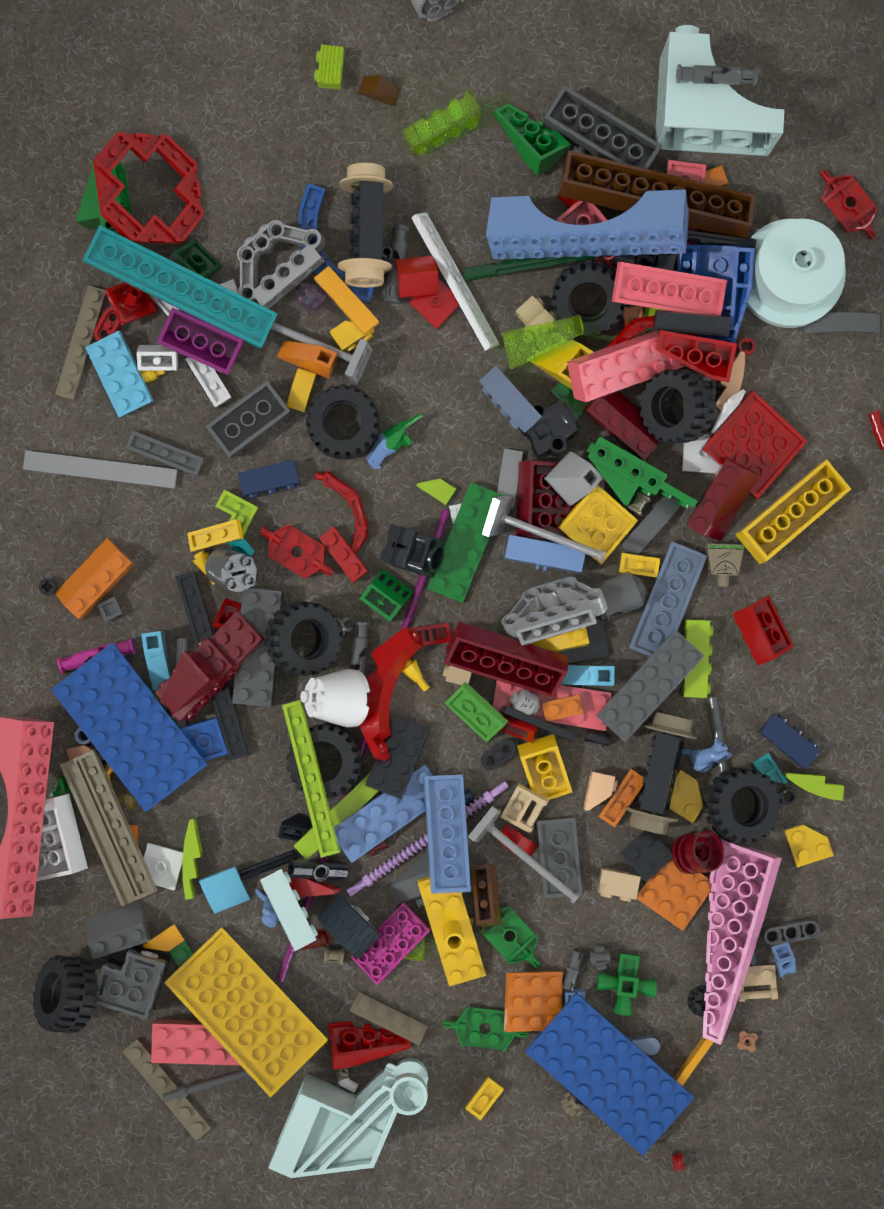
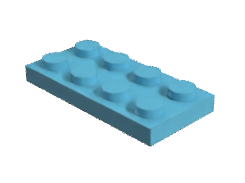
M117 331L85 347L118 417H122L154 401L121 331Z

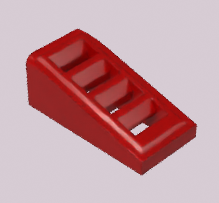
M449 623L411 628L420 631L423 646L448 643L451 638ZM439 628H443L444 639H441ZM432 629L436 631L437 640H433ZM425 630L428 631L429 641L425 640Z

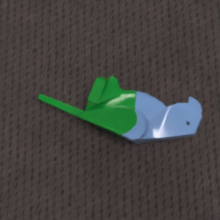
M421 413L404 422L401 421L377 435L376 442L366 457L371 468H381L380 464L385 457L394 454L401 446L407 447L412 443L405 429L422 418Z

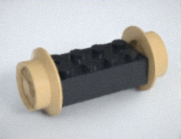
M356 163L347 167V178L339 182L341 189L351 193L350 205H352V212H350L349 223L352 224V231L349 233V242L352 243V250L349 251V259L339 262L338 268L345 272V283L347 285L362 288L378 287L384 284V273L392 269L390 263L382 260L383 193L390 191L393 188V183L385 179V168L374 163Z

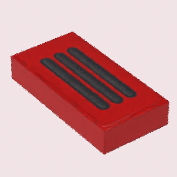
M502 714L508 722L500 731L531 743L535 741L536 726Z

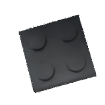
M649 831L642 832L620 852L646 883L672 860V853L653 832Z

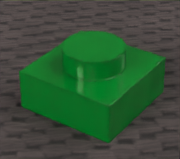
M186 940L169 951L178 967L182 966L194 954Z

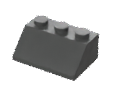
M141 901L85 919L87 943L93 960L149 942L152 939Z

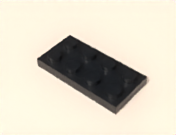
M394 714L390 724L391 735L384 739V742L388 745V752L391 757L385 761L376 759L366 782V787L402 800L431 730L430 727Z

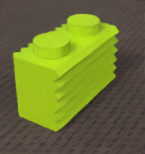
M322 44L321 50L317 51L316 63H319V69H315L314 81H317L318 88L341 90L345 55L344 47Z

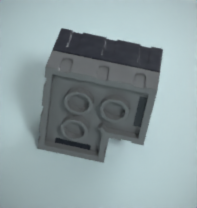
M134 946L127 952L125 962L110 958L102 965L97 981L98 999L95 1004L148 1020L154 1012L155 1003L158 1000L161 984L164 981L171 956Z

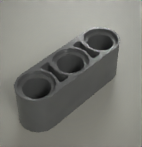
M803 918L765 926L761 931V936L769 945H779L786 942L790 943L814 938L819 934L820 927L814 920ZM812 923L813 929L810 932H806V925ZM794 927V933L791 936H787V929ZM770 931H775V937L768 940L767 934Z

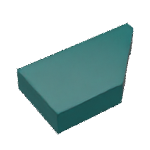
M245 539L225 543L230 545L232 550L247 556H252L255 552Z

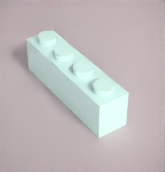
M282 869L261 879L260 882L294 951L316 941L315 936L318 935L313 924L309 926L306 920L309 917L304 907L300 908L297 902L300 900L296 889H291L289 885L291 879L287 871L283 873Z

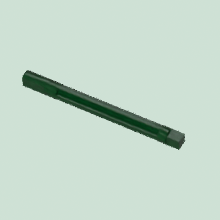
M604 256L512 259L463 268L465 281L580 262V260H592Z

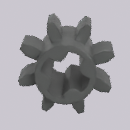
M603 945L594 946V951H589L591 966H596L597 970H605L606 964H611L609 949L604 950Z

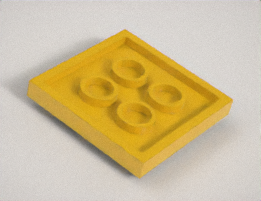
M597 485L577 503L558 528L575 542L599 551H606L604 560L602 562L597 561L602 565L638 520Z

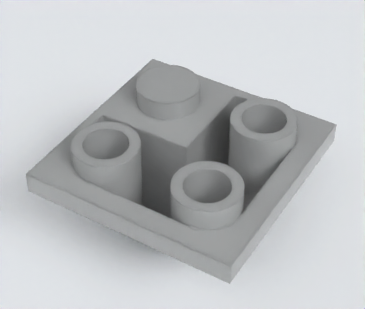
M569 451L544 479L571 506L590 493L603 477L592 464Z

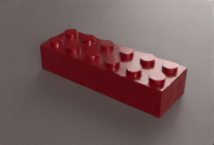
M460 621L445 651L444 664L552 698H554L568 672L567 655L532 644L521 645L520 640Z

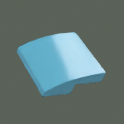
M236 865L199 880L214 914L250 900L244 881L242 882Z

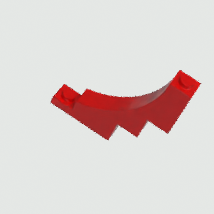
M404 627L371 652L378 669L366 677L370 692L367 693L369 697L366 704L369 710L365 720L359 727L374 758L384 761L391 757L388 752V745L383 740L391 735L389 710L394 686L406 663L423 647L419 632L408 627Z

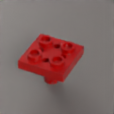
M125 282L105 290V294L122 326L157 312L148 293Z

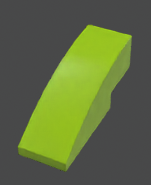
M783 772L786 779L803 790L824 798L843 801L844 785L825 783V776Z

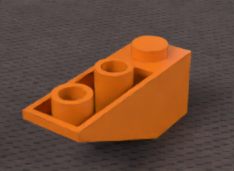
M284 341L277 355V358L328 379L337 364V352L320 345Z

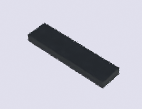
M655 310L653 330L729 337L732 317Z
M501 706L500 713L534 725L566 740L574 741L576 735L573 732L527 715L509 706Z

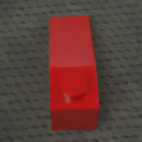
M290 877L291 882L289 885L292 890L296 889L299 897L331 895L340 892L339 887L324 881Z

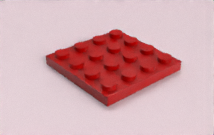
M751 390L701 449L719 466L727 456L759 474V478L750 491V494L755 499H759L808 441L754 390Z

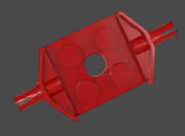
M827 169L822 171L819 175L825 180L827 186L820 201L826 204L846 230L845 233L862 230L872 240L877 236L871 227V222L877 211L875 204L852 175H844L837 178L834 176L832 178ZM847 198L853 199L855 206L848 207L845 200Z
M289 524L275 532H271L262 526L261 529L263 531L260 530L259 534L269 540L268 557L304 579L318 571H322L330 577L335 570L324 563V545ZM296 546L301 547L303 550L300 557L292 555V549Z

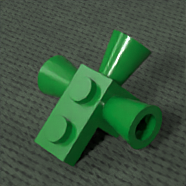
M620 952L617 976L598 971L596 990L615 989L618 998L613 1012L616 1014L632 1015L631 997L636 998L637 992L655 998L657 979L639 980L637 976L639 955Z

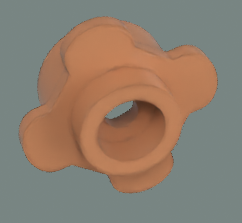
M741 1031L739 1033V1042L737 1043L738 1049H747L750 1052H754L756 1050L755 1042L758 1039L757 1034Z

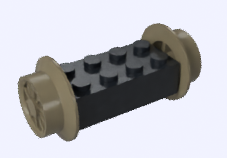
M655 712L653 722L643 726L662 731V733L657 732V736H653L651 747H654L652 755H649L647 760L649 771L643 778L642 785H645L644 793H640L638 804H641L640 808L625 806V809L631 813L629 826L667 835L669 824L679 820L665 814L669 812L685 738L677 736L697 739L691 733L693 720Z

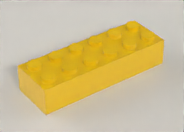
M825 460L814 467L735 535L759 564L767 562L848 493L851 488L830 462Z

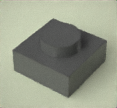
M115 596L97 604L105 622L124 614Z

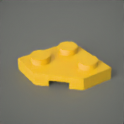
M680 770L676 777L670 809L693 823L703 808L699 786L696 779Z
M801 824L784 830L796 867L834 856L828 837Z

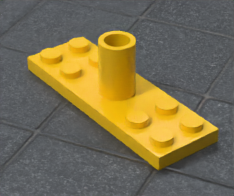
M430 876L418 879L417 883L449 986L486 976L462 893L431 894Z

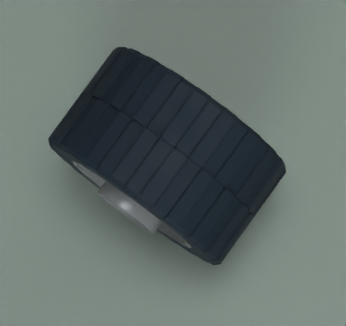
M341 894L318 916V920L326 930L357 959L381 936L379 931L370 923L369 917L358 906H354Z

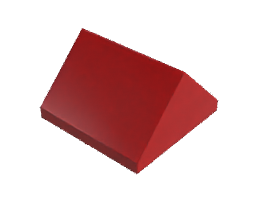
M432 256L394 260L399 298L437 294L438 269Z

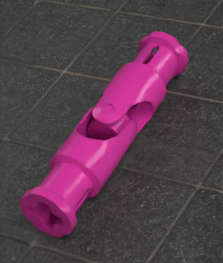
M133 638L120 643L114 642L123 655L137 653ZM109 644L77 652L67 658H57L60 673L65 674L66 671L78 669L90 660L88 659L89 657H94Z

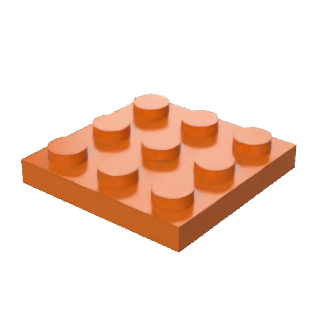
M672 859L647 883H644L637 894V899L683 931L711 892L710 879L702 873L691 875L682 873L677 869Z
M562 971L506 972L504 1031H542L561 1010Z

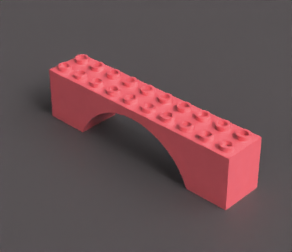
M0 716V771L5 782L8 798L7 825L0 845V919L33 916L54 722L25 717Z

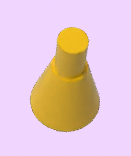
M202 550L194 555L195 559L192 562L206 575L205 564L210 554L209 551L205 553Z
M409 659L401 672L415 683L417 682L423 692L428 690L429 686L423 679L416 659Z

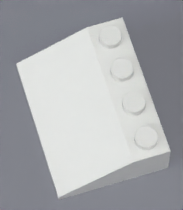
M69 794L45 800L37 881L73 874L88 868Z

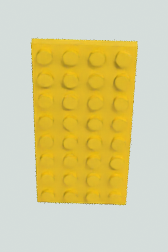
M222 927L164 982L270 1098L328 1041Z

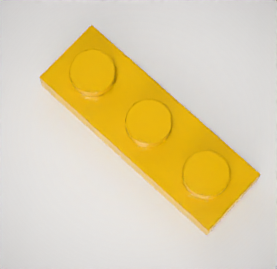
M238 519L187 533L191 552L243 539L241 523Z

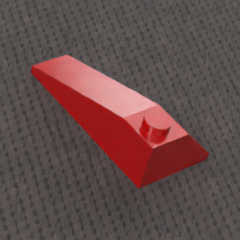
M660 330L656 350L709 379L730 382L737 343Z
M349 1021L328 1024L329 1049L333 1070L358 1066L411 1048L409 1040L385 1028L381 1030L371 1029L370 1024H365L364 1028L355 1027L353 1022Z

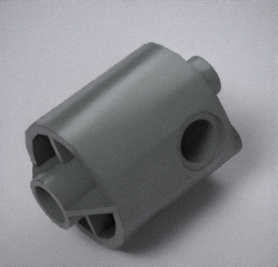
M227 547L218 548L208 556L205 571L207 577L213 583L233 592H242L255 584L256 566L251 557Z
M629 571L591 587L602 590L608 606L607 611L600 615L602 621H609L644 605L645 587L641 579Z

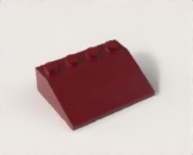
M532 460L519 461L517 519L570 539L558 526L577 505L578 501L569 506L544 479L558 463ZM516 527V536L548 540Z

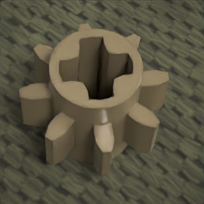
M570 1091L564 1095L565 1099L561 1101L564 1112L570 1114L571 1117L575 1114L579 1116L584 1112L582 1108L586 1105Z

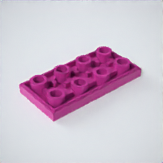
M405 902L377 929L381 934L379 939L359 959L353 955L351 956L376 985H379L431 931Z

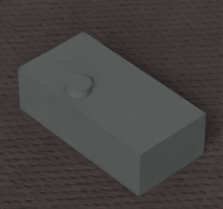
M265 381L205 427L230 458L291 411L270 383Z

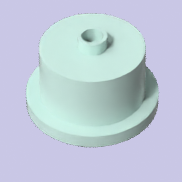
M782 219L765 225L752 235L751 238L756 239L757 243L753 288L747 308L755 316L774 326L796 328L817 321L831 310L842 293L846 270L842 245L837 236L828 227L810 219Z

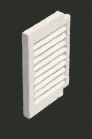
M742 389L730 397L724 404L711 431L712 433H715L740 405L746 392Z

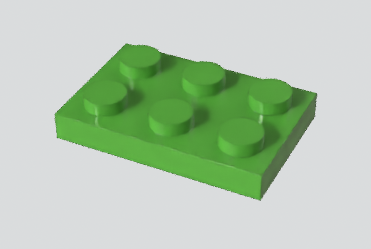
M466 682L444 703L486 742L508 722L501 713L494 709L487 700L480 696Z

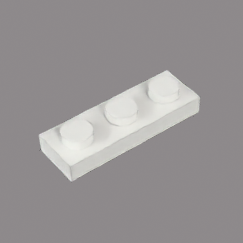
M188 357L185 359L215 408L232 399L213 368Z

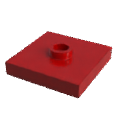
M439 278L437 294L417 296L409 302L436 329L460 306L452 290Z

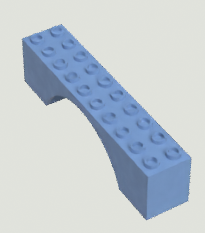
M686 190L646 191L642 198L625 213L608 221L589 225H573L553 220L535 207L530 196L491 197L486 236L493 259L502 260L512 258L686 253L689 220Z

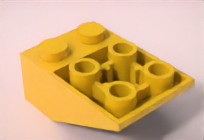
M552 331L530 362L573 390L567 361L593 353V351L581 343Z

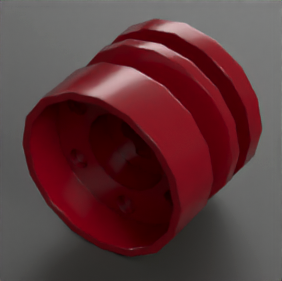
M705 830L678 836L673 843L672 859L677 869L684 874L713 872L723 863L724 847L718 835L712 831Z

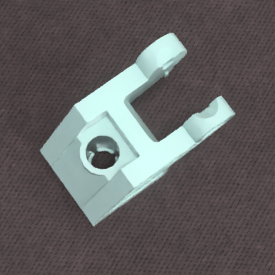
M415 1058L402 1059L396 1065L388 1063L356 1095L306 1074L280 1134L268 1168L290 1178L374 1168L397 1112L404 1115H413L420 1112L426 1105L428 1097L427 1068L421 1061Z

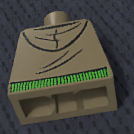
M705 544L708 574L718 576L717 587H729V576L739 575L744 545Z

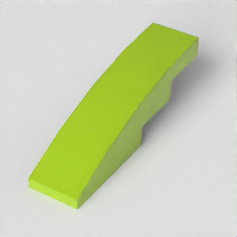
M196 817L189 820L184 841L182 865L185 900L196 896L192 879L199 876L196 858L203 856Z

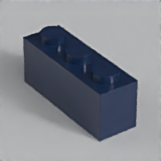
M294 460L238 473L242 494L244 497L248 496L249 499L260 497L259 494L267 492V495L278 493V489L286 488V490L296 489L297 485L301 484Z
M772 714L758 732L801 768L807 769L821 752L816 748L818 745L810 738L806 740L802 737L803 732L797 727L793 726L791 728L786 724L788 720L781 714Z

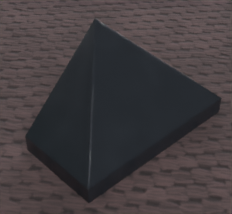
M298 813L282 821L278 838L299 841L313 827L311 820L307 815Z

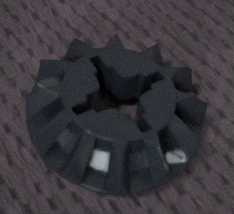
M698 986L692 989L687 999L690 1011L699 1017H704L706 1004H704L702 1009L701 1004L697 1001L702 1000V997L705 996L706 986Z

